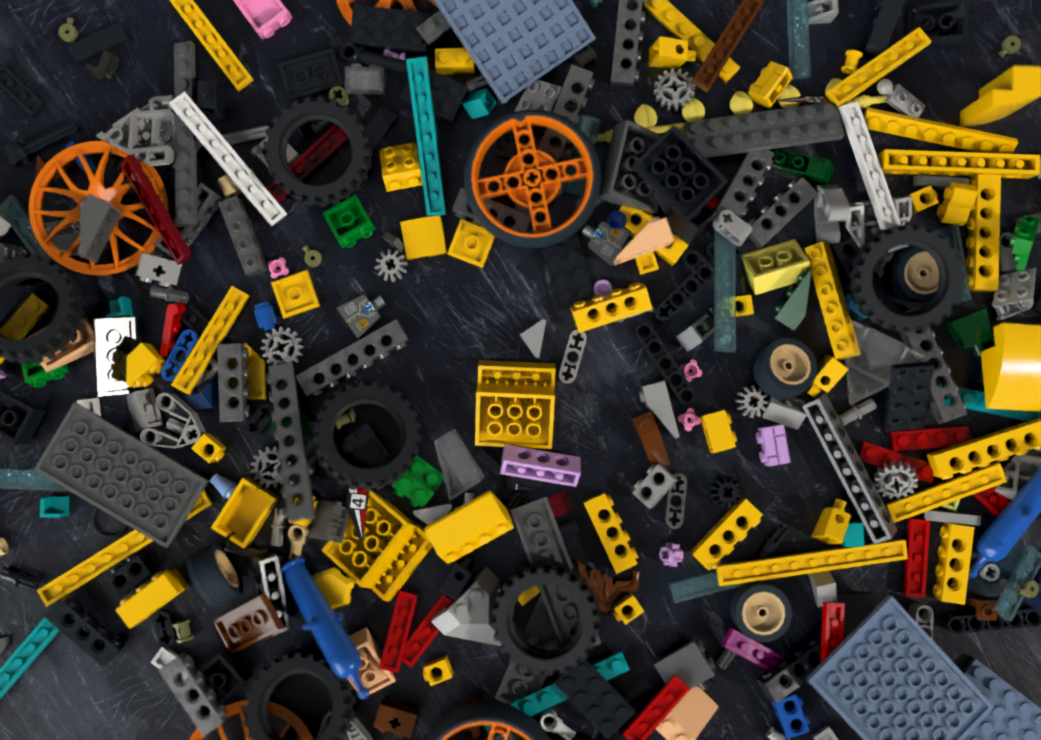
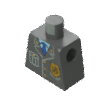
M601 221L597 229L586 224L582 234L591 238L588 248L612 266L631 231Z
M364 294L339 306L337 310L357 338L362 339L381 320L382 316L377 310L386 305L380 295L370 301Z

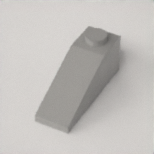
M665 381L642 386L641 391H639L641 402L645 403V406L673 438H678L679 433Z

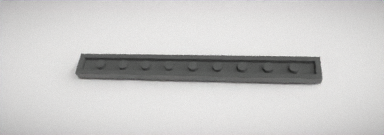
M192 41L174 43V99L183 92H186L196 104L195 44ZM174 111L175 225L184 227L197 225L196 136Z

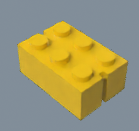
M244 477L211 528L224 537L232 535L229 540L244 549L250 546L280 496L267 488L261 489L263 485H259L252 478Z
M177 568L159 572L151 578L150 582L143 584L135 590L134 594L127 596L119 602L121 606L116 611L129 629L147 619L189 587Z

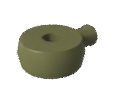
M67 18V24H63L59 28V35L66 42H73L78 37V31L73 26V18Z
M1017 36L1006 37L1001 44L1002 50L998 53L999 56L1004 57L1005 54L1016 53L1021 47L1020 39Z
M308 245L302 248L306 253L304 257L305 263L309 267H318L322 263V255L319 251L310 250Z
M1031 579L1022 581L1020 588L1016 589L1017 594H1022L1027 598H1034L1039 591L1038 584Z

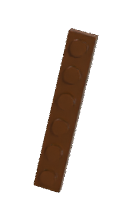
M743 0L691 81L692 84L706 93L709 91L764 1Z

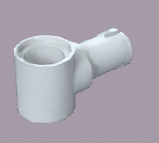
M548 708L541 712L540 724L545 731L557 733L565 740H572L571 737L574 738L576 732L562 723L563 720L557 716L553 709ZM551 716L554 718V721L546 723L544 718Z

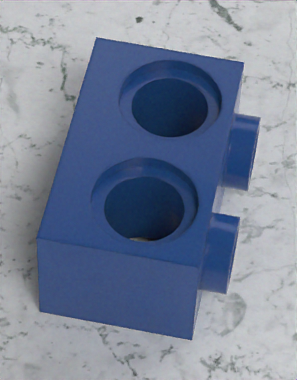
M793 691L777 704L772 701L781 730L787 739L809 732L807 724H810L806 712L803 713L801 709L803 702L799 694ZM788 700H792L791 706L785 708V702ZM794 719H798L797 725L791 726V722Z

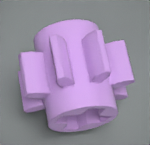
M667 542L666 547H661L660 559L663 561V565L677 567V562H682L683 551L679 548V544Z

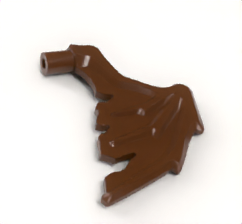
M576 560L578 575L588 580V586L590 589H594L595 598L599 601V610L605 613H609L612 610L611 604L620 593L635 592L639 588L640 571L638 570L632 571L631 580H617L613 585V578L605 573L601 576L600 571L594 568L589 571L588 578L585 572V565Z

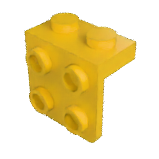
M407 143L379 150L382 177L387 192L423 185L416 143Z

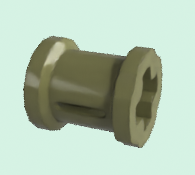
M335 86L330 90V100H337L341 106L348 105V95L342 87Z
M350 408L340 416L336 422L338 430H342V427L352 423L354 425L358 423L354 410Z
M190 619L172 624L176 630L177 643L194 639V635H191L189 627Z

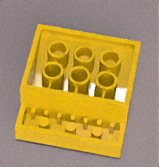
M1013 66L979 89V99L960 111V127L982 125L1000 120L1041 97V67Z
M1002 323L993 327L995 346L981 351L986 408L1041 412V326Z
M479 360L476 392L475 446L504 447L507 444L524 448L552 449L555 363Z
M369 490L363 540H359L349 514L343 542L328 541L321 551L360 587L370 588L382 600L391 602L433 545L421 526L384 498Z

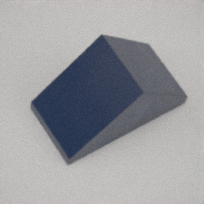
M217 374L195 387L190 395L184 394V397L196 410L213 408L219 401Z

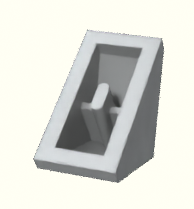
M815 0L801 5L802 24L831 23L839 13L838 0Z
M544 319L520 334V337L533 356L538 359L546 324Z
M453 502L414 509L413 514L430 525L446 516L453 507Z
M830 571L809 573L808 577L817 607H822L823 602H837L836 582Z

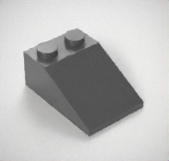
M90 193L81 202L80 256L97 263L122 210Z

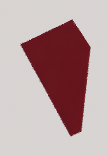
M565 490L548 498L554 517H559L574 508Z

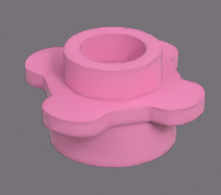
M284 258L268 262L267 266L273 279L289 274Z
M690 360L688 364L680 366V370L688 382L702 375L696 360Z
M692 408L687 409L686 413L678 416V421L684 425L686 431H691L692 427L701 423V419L695 415V411Z

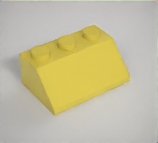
M795 239L749 252L740 257L748 284L755 295L797 283L796 279L802 270L806 271L810 267V260Z

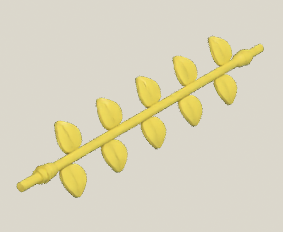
M832 78L825 88V94L842 80ZM787 85L777 98V101L799 97L800 93L794 86ZM737 91L729 104L734 115L748 114L753 109L752 99L748 94ZM863 94L854 97L845 104L858 102L860 108L865 109L870 107L871 104L886 103L885 99L888 94L873 97ZM691 98L690 104L685 102V108H682V115L687 122L702 120L705 115V109L698 99ZM778 101L783 109L798 107L800 102ZM641 105L634 114L635 124L655 133H665L674 125L685 136L684 123L655 126L657 115L655 110L649 105ZM613 129L605 131L604 134L589 135L587 137L591 143L602 141L609 143L611 142Z

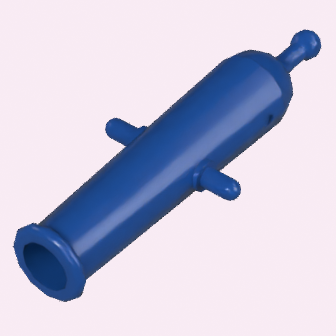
M1041 467L980 536L977 542V550L980 554L977 561L969 568V578H975L978 575L979 569L986 562H997L1005 558L1040 514Z
M298 557L290 560L281 566V576L306 620V623L303 624V629L312 631L332 671L340 678L348 677L356 686L358 696L362 699L369 696V689L363 685L358 674V670L361 668V656L340 623L343 618L342 615H335L304 565L305 559Z

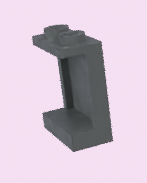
M692 637L689 643L664 657L659 655L654 658V666L665 683L675 674L690 689L715 676L714 668H716L712 658H707L704 653L706 650L700 640L697 641L695 637Z

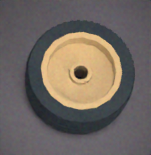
M913 245L899 251L890 262L888 269L889 285L894 293L904 300L910 302H929L938 289V266L934 258L924 249Z
M781 338L768 344L758 354L753 366L754 378L761 390L777 399H790L798 396L811 386L817 375V362L813 352L805 344L793 338Z
M218 544L209 545L188 559L187 567L190 578L198 593L210 606L215 608L222 606L242 593L243 584L238 569L231 557Z
M753 581L743 584L736 590L730 602V614L734 625L743 635L754 641L770 642L780 638L787 631L792 620V608L787 596L781 589L766 581Z

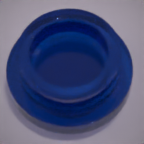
M612 211L607 218L608 224L613 229H621L626 225L627 217L620 211Z

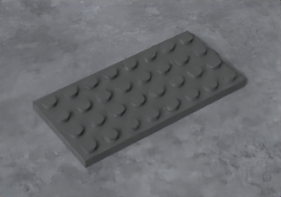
M74 402L34 468L35 471L165 548H170L209 482L208 479L154 447L147 445L137 437L77 402Z

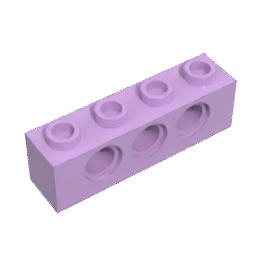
M505 444L501 457L500 474L576 487L581 474L580 457Z

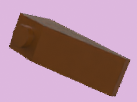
M647 411L631 418L650 466L662 464L665 467L670 465L669 457L652 412Z

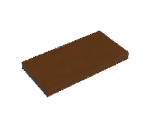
M266 592L213 620L231 655L284 628Z

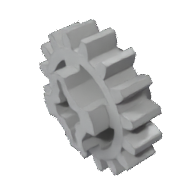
M671 68V73L665 70L664 77L659 75V82L654 83L656 88L654 89V95H657L656 102L661 101V107L667 105V110L674 107L675 111H677L678 106L684 109L685 102L690 104V97L695 95L693 91L695 90V85L691 84L693 77L687 78L688 72L682 74L680 68L678 72Z
M279 327V331L273 328V334L266 333L268 339H262L265 346L261 347V349L266 351L262 356L268 357L267 363L274 362L273 365L292 363V361L299 362L297 356H303L299 350L303 349L304 346L299 345L302 338H296L298 333L293 332L291 334L292 329L287 328L285 331L284 327ZM281 335H287L291 339L286 341ZM281 344L286 345V347L283 348L284 351L279 350V348H281ZM280 355L283 360H278L274 356Z
M270 446L266 447V452L263 449L259 450L260 456L254 455L253 457L256 462L250 464L255 466V469L251 470V473H256L253 479H260L259 485L266 483V488H270L272 484L274 488L278 487L279 483L284 485V480L280 479L279 467H282L281 459H273L269 455H277L276 448L278 446H274L272 450ZM277 463L273 468L274 470L267 471L271 467V464ZM270 475L275 480L267 479L265 476Z
M892 460L891 465L883 463L884 468L878 467V473H874L873 481L877 492H881L882 497L889 495L890 500L894 496L898 500H900L901 495L908 497L907 493H914L913 488L918 487L917 474L914 468H910L909 463L903 465L902 461H899L898 464H895Z

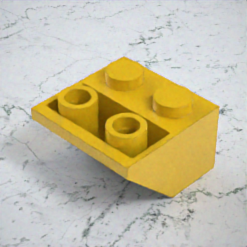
M140 343L127 356L126 384L129 387L149 386L153 382V377L157 373H161L167 357L159 355L160 350L155 345Z

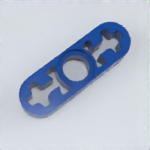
M188 329L180 334L162 367L161 375L163 379L174 381L200 338L196 331ZM188 335L193 338L192 342L186 339ZM186 345V347H189V350L181 346ZM180 350H183L185 353V358L182 361H178L176 358V354ZM172 362L180 364V366H175ZM169 369L173 370L174 376H170V373H168Z

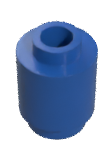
M269 302L255 305L254 314L259 329L269 331L275 328L278 322L273 307L270 306Z

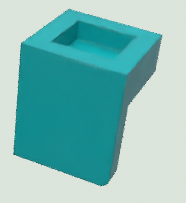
M488 88L470 93L463 102L464 108L472 119L490 114L497 104Z
M121 296L117 300L109 301L111 314H107L106 317L133 316L130 298Z
M47 496L40 498V517L60 518L68 516L70 496Z
M859 521L849 523L843 542L839 545L844 547L865 546L863 523Z

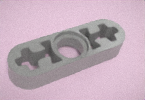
M574 330L569 336L559 371V379L565 384L572 383L576 378L587 340L585 332L579 333L583 341H579L577 347H581V351L576 348H569L570 344L574 346L575 339L572 338L579 333L578 330ZM574 351L578 354L576 362L568 361L567 354ZM564 363L572 366L576 365L575 369L571 368L570 374L573 377L568 378V381L564 380L565 377L562 376V372H566L568 366L564 367Z
M936 510L924 512V520L981 525L980 515Z

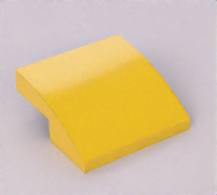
M440 215L400 222L407 260L447 253Z

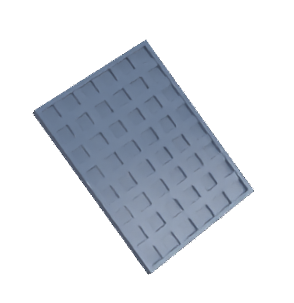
M433 0L502 104L596 39L572 0Z

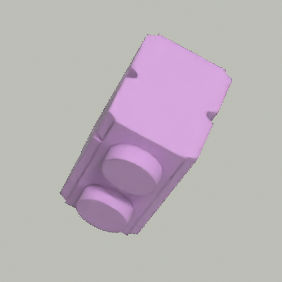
M784 424L759 427L758 432H756V440L758 444H761L762 451H759L761 463H764V466L791 463Z

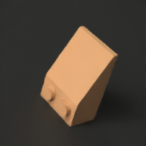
M656 217L649 220V223L646 224L642 231L615 258L614 265L669 246L674 241L667 219Z
M87 316L85 319H80V323L83 325L82 331L77 330L74 336L77 339L74 343L69 341L65 345L68 348L65 352L61 350L55 352L56 357L51 360L48 357L42 358L43 362L41 365L46 372L94 351L93 326ZM47 327L43 328L42 330H40V331L34 333L33 335H31V336H29V337H27V338H31V337H33V336H35V335L41 333V332H42L43 330H45Z
M367 627L349 636L360 653L362 662L358 674L363 685L369 689V695L396 681L391 671L379 669L382 651ZM347 677L348 681L352 684V686L358 693V690L354 683Z
M697 685L689 690L656 727V730L666 740H695L719 706Z

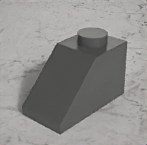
M707 312L677 335L676 338L680 345L689 352L707 339L719 327H716L717 323L710 313Z

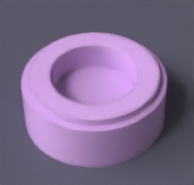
M607 280L597 281L593 287L595 296L610 294L612 291L611 283Z

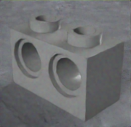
M662 464L652 465L646 472L648 476L644 480L640 479L634 486L633 494L649 509L653 508L678 481ZM659 472L663 473L665 477L663 483H658L656 480V475ZM645 487H649L652 490V495L649 498L643 493Z

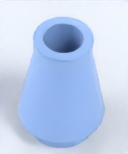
M218 473L210 480V483L214 485L224 499H229L237 487L236 482L222 477Z

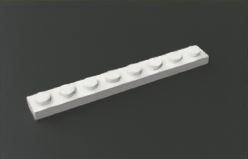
M183 92L169 102L170 107L271 227L287 216L284 209L186 92Z
M858 102L842 105L838 109L880 230L901 226ZM908 245L896 246L888 250V253L908 247Z

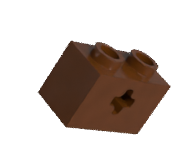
M382 699L373 727L382 733H395L399 738H411L419 710ZM394 717L398 718L397 723H394Z

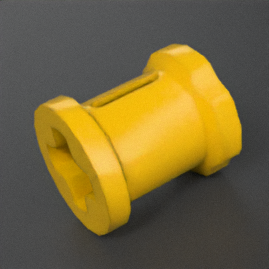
M847 50L845 53V64L842 66L841 71L853 74L858 70V63L863 53L857 50Z

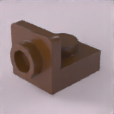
M968 597V605L975 607L977 620H997L996 600L988 597Z

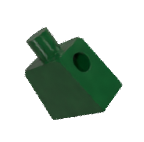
M986 308L973 311L944 323L960 349L972 348L975 357L981 356V351L985 350L983 343L993 338Z

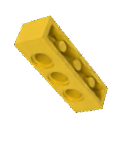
M622 206L613 217L612 222L623 229L631 231L630 235L635 238L646 224L649 223V220L654 219L655 216L649 212L645 213L642 210ZM638 216L640 224H633L631 217ZM672 233L674 241L671 243V246L656 250L654 253L673 266L689 245L678 235Z
M637 282L630 284L625 289H614L610 294L604 296L602 294L596 295L592 300L586 302L584 300L578 301L570 309L578 332L581 333L651 310L652 306L646 286L643 283ZM627 297H633L630 303L625 304ZM609 303H615L612 309H606ZM596 309L594 315H588L589 310Z
M602 492L583 501L615 573L618 574L637 565L635 559L638 558L634 547L630 549L628 545L630 538L627 531H622L619 525L622 523L618 512L614 513L611 508L614 503L610 495L606 496ZM600 510H608L609 515L606 519L599 518ZM615 527L617 529L616 534L612 537L608 536L606 533L607 529ZM617 545H624L625 550L623 553L617 554L615 553V547Z
M742 497L738 501L739 504H735L690 551L709 571L711 569L714 570L716 565L721 563L720 559L724 555L727 556L734 550V545L738 540L741 542L748 535L747 531L751 527L754 528L760 523V517L763 514L746 498ZM743 516L745 522L743 525L738 526L736 520L738 517ZM726 530L731 531V537L728 540L723 538V533ZM717 544L718 551L714 554L710 553L711 545Z
M948 522L943 523L940 530L942 540L938 548L939 564L935 569L937 580L933 587L935 599L942 602L965 605L974 527ZM956 539L957 545L953 548L952 542ZM954 558L955 564L950 567V561ZM952 577L953 582L948 586L947 581Z

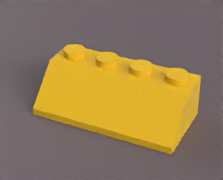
M488 491L426 526L424 531L438 556L447 564H450L514 528L509 510L491 491Z

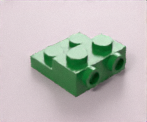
M356 194L323 212L326 221L342 248L353 247L358 239L362 237L368 238L376 230Z
M1024 215L1022 222H1017L1010 245L1014 246L1012 253L1016 254L1014 262H1018L1016 268L1018 271H1024L1040 218Z
M29 360V364L21 363L25 382L37 388L45 386L46 382L51 379H61L64 373L69 372L67 364L46 372L41 363H35L32 360Z
M416 455L405 474L396 479L392 486L395 488L394 492L398 496L403 498L405 495L411 499L409 503L417 509L419 507L424 508L444 481L446 475Z

